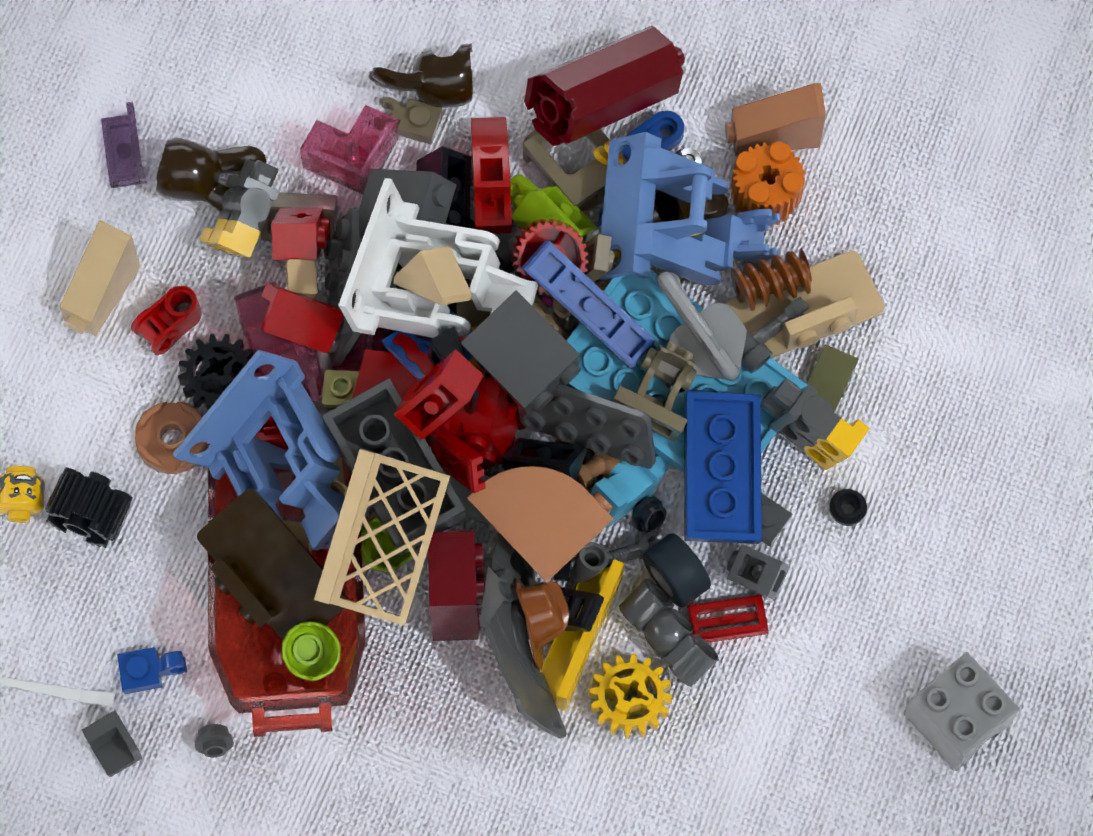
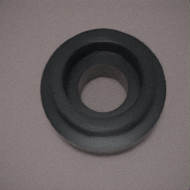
M843 489L836 492L831 498L829 511L837 523L844 526H853L864 519L867 512V503L858 491ZM850 504L855 511L850 514L842 511L841 506Z
M654 496L639 501L632 511V526L640 532L646 531L649 533L657 531L664 523L667 514L662 502Z

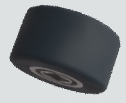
M674 533L667 534L642 554V560L650 576L664 591L668 599L678 607L687 606L711 586V580L701 561L692 549Z

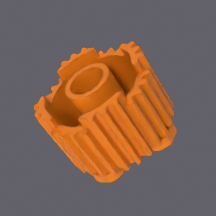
M777 141L767 145L766 142H763L762 146L755 144L754 149L749 147L748 152L743 151L739 154L734 164L731 182L732 204L736 205L735 210L737 212L771 209L772 214H781L780 221L786 222L788 214H793L794 208H798L805 184V170H803V163H799L800 158L794 157L795 152H791L788 144Z

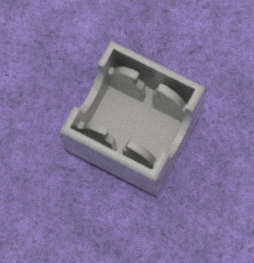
M965 652L909 700L904 716L948 764L957 771L993 736L997 737L1009 727L1020 708L968 652Z

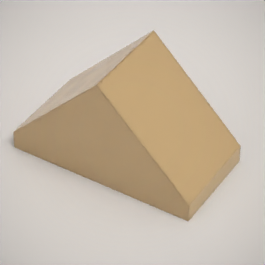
M450 246L420 251L394 276L393 284L439 305L471 300V291Z

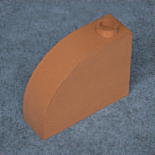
M518 467L500 472L485 481L486 489L476 493L472 492L467 497L546 583L614 519L608 513L613 507L598 491L592 496L573 478L544 467Z

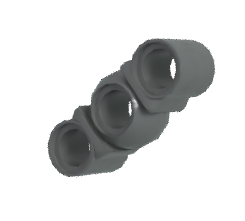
M645 579L619 605V609L623 616L636 627L638 632L645 631L646 641L658 654L665 657L663 661L668 664L673 674L682 683L692 687L719 660L716 651L699 633L693 634V627L684 615L676 609H672L674 604L669 601L664 591L653 581Z

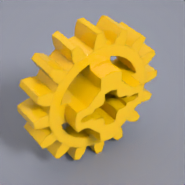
M632 654L630 662L624 663L622 657L618 655L616 656V666L612 667L606 662L602 664L604 676L594 674L593 683L598 687L589 688V698L597 701L591 703L590 710L591 713L601 712L598 717V724L602 726L609 722L611 724L610 734L614 735L618 729H623L625 739H629L632 730H637L642 738L645 737L646 726L649 725L654 730L659 729L660 723L657 717L667 719L669 710L663 705L672 704L673 695L664 692L670 689L671 682L670 680H660L664 670L662 667H658L655 670L650 669V658H647L643 664L637 663L636 654ZM624 674H632V675L627 676V677H624V678H619V677H618V676L624 675ZM647 681L652 684L656 692V699L653 698V694L647 691ZM631 691L636 692L637 698L633 697L630 702L624 700V695H629ZM605 694L608 695L609 699L614 701V712H612L608 707L605 700ZM643 715V717L637 719H629L632 716Z

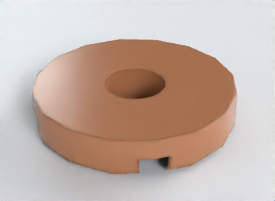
M185 402L158 403L145 411L137 422L135 430L137 452L144 463L157 472L177 474L186 472L197 465L175 459L173 452L203 417L196 408ZM174 429L182 433L181 440L176 444L168 445L162 441V436L168 430ZM200 442L195 444L190 449V453L198 454L205 451L209 443Z

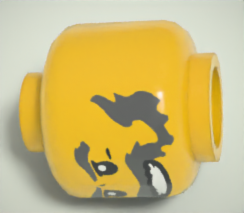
M10 466L6 468V472L0 474V513L7 515V521L27 523L30 522V516L37 515L43 511L45 482L42 476L36 474L35 468Z

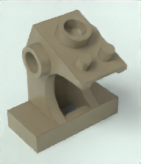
M671 341L668 342L666 347L659 343L656 350L650 347L640 365L646 371L636 392L634 393L620 386L610 401L647 413L651 418L652 431L674 442L682 433L687 419L672 412L671 409L680 388L687 391L695 378L697 371L693 369L695 363L691 360L694 354ZM653 376L671 385L664 402L646 394Z

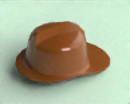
M516 579V591L526 617L532 654L537 668L542 670L544 661L543 646L563 634L570 616L568 604L557 582L552 581L524 586L521 580Z

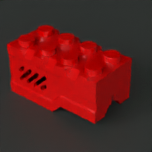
M365 349L352 399L389 378L399 396L403 399L408 389L418 380L391 352ZM483 377L477 387L479 393L477 411L469 414L462 407L441 425L483 456V463L479 465L493 467L495 463L503 464L502 457L514 444L520 417L518 405L514 401H509L508 404V395L492 378ZM428 435L424 439L431 449L430 436Z

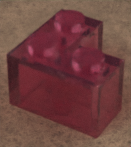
M367 105L362 109L349 134L316 120L300 147L302 166L306 170L363 194L370 169L383 168L399 139L398 120Z

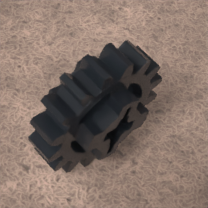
M210 334L209 343L206 344L198 338L196 340L198 349L194 351L186 348L185 354L188 361H179L180 371L183 372L178 375L179 383L181 386H185L183 388L184 396L186 398L193 397V404L196 408L206 403L208 411L254 355L252 349L244 350V343L241 339L231 344L229 334H225L222 341H217L215 335ZM202 361L201 369L196 371L197 366ZM259 368L255 370L254 374L259 372ZM219 371L223 375L218 376V374L214 372Z

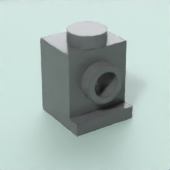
M742 544L740 550H735L728 561L727 571H729L727 579L776 600L790 565ZM761 565L763 567L761 576L755 579L752 576V570L755 566Z

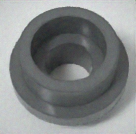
M209 724L201 727L194 741L195 749L210 758L223 756L234 745L233 736L229 733L228 728L221 724Z

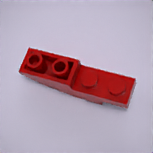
M506 117L471 118L475 229L488 231L492 234L512 233L510 162Z

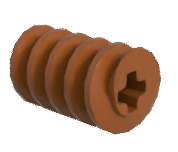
M802 248L799 249L798 256L793 251H788L785 254L784 261L779 255H774L771 258V266L766 260L761 259L757 262V270L752 264L747 263L743 267V274L738 268H731V279L736 297L740 304L746 302L751 311L755 310V300L757 298H760L765 307L769 306L770 294H774L779 303L783 302V290H788L793 298H797V286L800 285L807 294L811 293L812 276L807 257Z

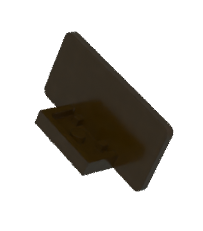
M255 489L245 490L197 533L199 543L216 561L210 568L216 575L213 578L215 584L226 595L232 594L241 604L238 607L240 613L250 624L254 625L257 623L260 628L269 624L278 636L284 640L288 631L295 625L306 621L327 625L345 609L337 605L314 600L323 568ZM342 591L340 598L349 600Z

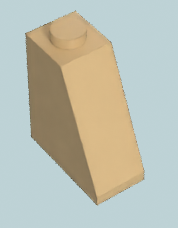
M101 220L97 224L59 306L65 325L79 334L87 332L96 337L141 267L131 235Z

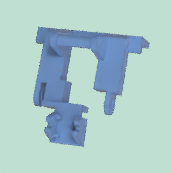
M648 132L610 140L601 235L612 237L610 250H620L622 257L619 265L614 269H610L599 280L634 275L642 279L649 278L650 265H653L701 285H717L721 281V274L716 271L731 269L733 258L749 261L757 265L759 260L764 259L767 261L778 254L777 248L769 249V244H764L765 231H768L769 226L780 222L781 214H772L771 209L745 211L738 213V217L731 214L704 220L705 202L712 200V194L720 195L728 192V182L715 177V169L661 148L662 138ZM630 146L631 156L625 164L620 165L618 158L621 150ZM655 190H660L690 203L689 218L653 223Z
M257 350L173 452L175 459L208 467L212 477L220 480L227 473L238 497L247 489H255L281 520L282 517L275 506L279 499L282 504L302 508L306 517L301 521V524L312 549L317 551L319 549L330 548L345 499L344 495L332 490L329 486L341 472L339 466L333 464L340 457L341 451L323 421V414L317 411L301 383L305 376L297 361ZM271 364L274 366L272 371L265 376L259 377L254 375L255 370L262 365ZM271 416L279 428L289 448L288 450L254 437ZM200 442L209 443V447L205 451L198 454L190 453V449L195 444ZM272 468L293 471L296 478L285 491Z

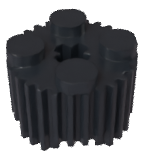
M65 467L45 507L46 512L49 513L46 522L64 533L68 529L75 534L87 537L85 542L93 546L106 548L109 540H115L133 497L124 491L111 489L109 487L111 480L97 472H90L87 477L74 469Z

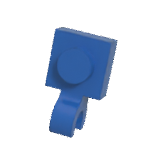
M153 647L117 654L121 686L124 694L162 688V676L187 672L186 658L183 656L182 651H173L158 657V652Z

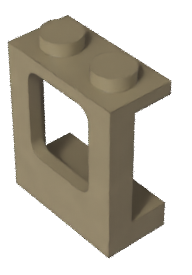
M601 129L586 135L595 148L599 146L604 147V143L609 141V138ZM534 130L526 137L523 142V160L526 163L532 161L551 185L558 186L574 206H577L585 214L604 201L607 165L595 159L574 174H566L548 153L547 150L553 146L543 136ZM623 156V164H625L627 160Z

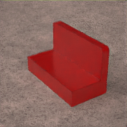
M266 282L262 297L271 303L261 327L262 331L323 353H329L344 316L342 311L330 304Z

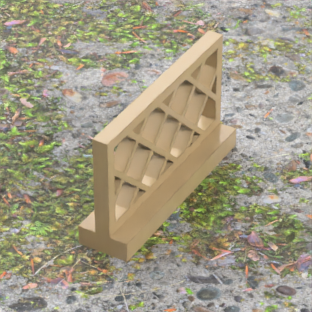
M360 448L314 600L337 605L405 626L450 475ZM380 464L396 467L404 483L383 493L376 480ZM403 470L419 475L408 480ZM424 476L440 481L436 497L421 504L411 483ZM375 486L379 496L370 500L373 487ZM406 486L417 507L396 517L386 497ZM382 499L393 520L372 531L365 518V513L368 506ZM434 503L430 517L428 518L423 508ZM420 511L427 524L424 535L410 542L399 521ZM363 523L368 533L358 538ZM395 524L405 545L385 555L375 534ZM371 537L381 558L361 568L353 554L356 544ZM422 541L419 554L417 556L412 546ZM408 548L416 564L413 572L398 579L388 559ZM352 560L356 571L347 575ZM384 561L394 582L374 592L364 571ZM360 575L370 595L357 602L340 598L344 583ZM411 578L406 593L401 583ZM397 586L404 599L400 615L384 611L376 596ZM372 599L377 608L364 605L363 603Z

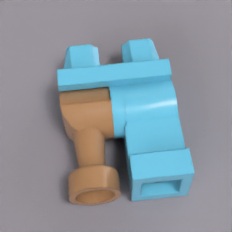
M594 452L591 459L586 464H582L577 482L588 491L593 485V478L599 475L604 477L594 485L590 494L593 496L598 491L613 507L609 514L614 519L605 527L608 529L633 510L639 501L653 495L670 466L669 462L655 454V464L651 469H647L641 466L630 465L626 461L606 454Z

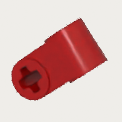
M187 286L173 287L151 307L142 311L134 319L131 330L136 335L141 334L151 345V351L156 356L164 354L174 346L177 340L199 323L202 311L196 294ZM182 303L191 304V307L185 312L175 311L176 307Z

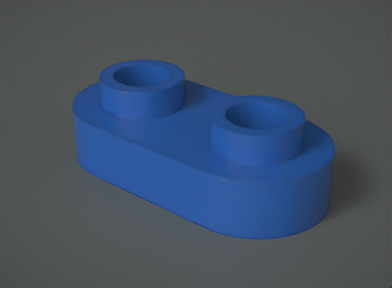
M661 111L626 136L648 132L662 138L661 148L671 151L683 140L685 126L682 118L675 112ZM668 130L672 134L670 136H663L660 132ZM630 146L622 149L623 156L627 161L631 156Z

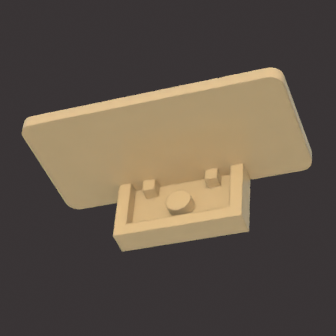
M849 251L810 266L812 276L811 293L807 294L801 285L797 286V298L801 297L810 308L803 312L804 315L784 322L783 330L764 343L773 353L771 358L799 347L810 346L819 339L832 334H840L854 325L883 314L885 309L884 302L858 252ZM783 290V302L779 303L774 294H770L769 306L765 307L760 298H757L755 300V310L753 311L750 310L746 302L740 304L736 296L729 298L726 305L734 310L746 327V330L752 335L779 315L797 298H793L788 290Z

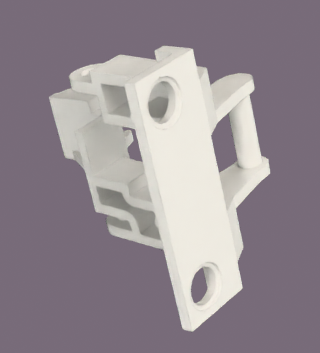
M384 179L338 305L352 331L375 335L377 327L434 338L444 331L455 327L459 336L468 335L471 324L460 316L449 314L450 309L447 304L439 305L408 290L390 288L398 262L404 267L420 251L446 246L451 247L464 278L472 279L469 289L471 291V299L477 310L492 313L515 290L533 305L538 288L537 281H529L499 269L500 262L495 251L498 249L500 240L496 235L483 230L416 220L419 212L418 205L403 202L392 179ZM390 196V208L387 213V201ZM356 291L355 305L352 308V297Z

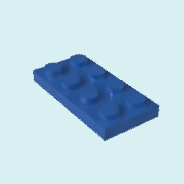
M686 391L684 394V418L687 419L684 427V541L759 544L762 541L761 395Z

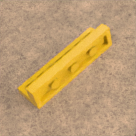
M614 559L611 567L604 568L599 575L593 576L590 581H579L575 590L600 594L604 597V601L590 632L564 631L563 634L554 639L540 672L544 674L557 709L566 712L622 581L624 563Z

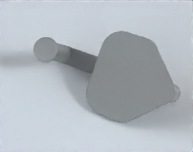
M672 272L661 273L657 278L660 290L664 292L685 322L673 331L670 341L694 354L691 360L695 363L693 369L697 371L696 375L729 381L737 379L740 374L747 335L746 327L730 306L723 303L711 304L698 312L681 288L679 276Z

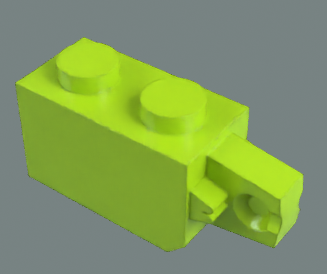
M522 174L513 176L510 179L511 204L515 208L512 219L519 226V229L526 230V225H531L535 220L544 218L549 221L552 218L556 221L560 220L577 230L583 238L582 242L585 243L587 235L597 228L577 206L570 202L558 186L538 188Z

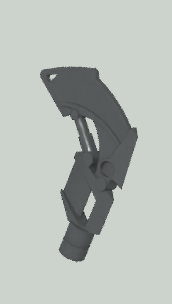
M498 533L492 558V570L489 566L487 568L480 628L485 627L500 670L515 698L518 712L540 729L561 739L566 737V729L544 674L539 672L528 641L529 634L526 617L515 586L516 579L521 580L524 586L535 585L534 569Z

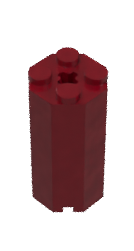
M649 26L528 78L524 102L527 110L533 108L537 118L531 120L534 129L552 146L571 143L679 93L685 57L682 50L674 46L673 42L656 27Z

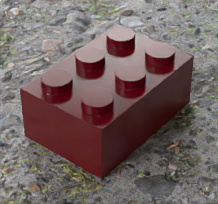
M474 531L433 532L428 548L429 608L433 641L479 640L478 627H480L485 589L483 543L475 544Z

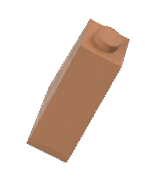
M813 83L732 108L731 122H725L727 143H733L735 156H739L743 151L748 152L749 147L754 149L755 144L762 146L763 142L770 145L771 142L781 141L788 144L791 150L819 148L826 118L821 83Z

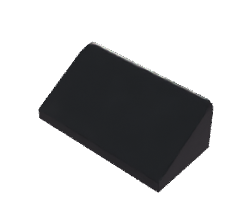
M518 438L502 457L503 468L506 471L518 467H544L564 473L577 481L586 454V448L578 445Z

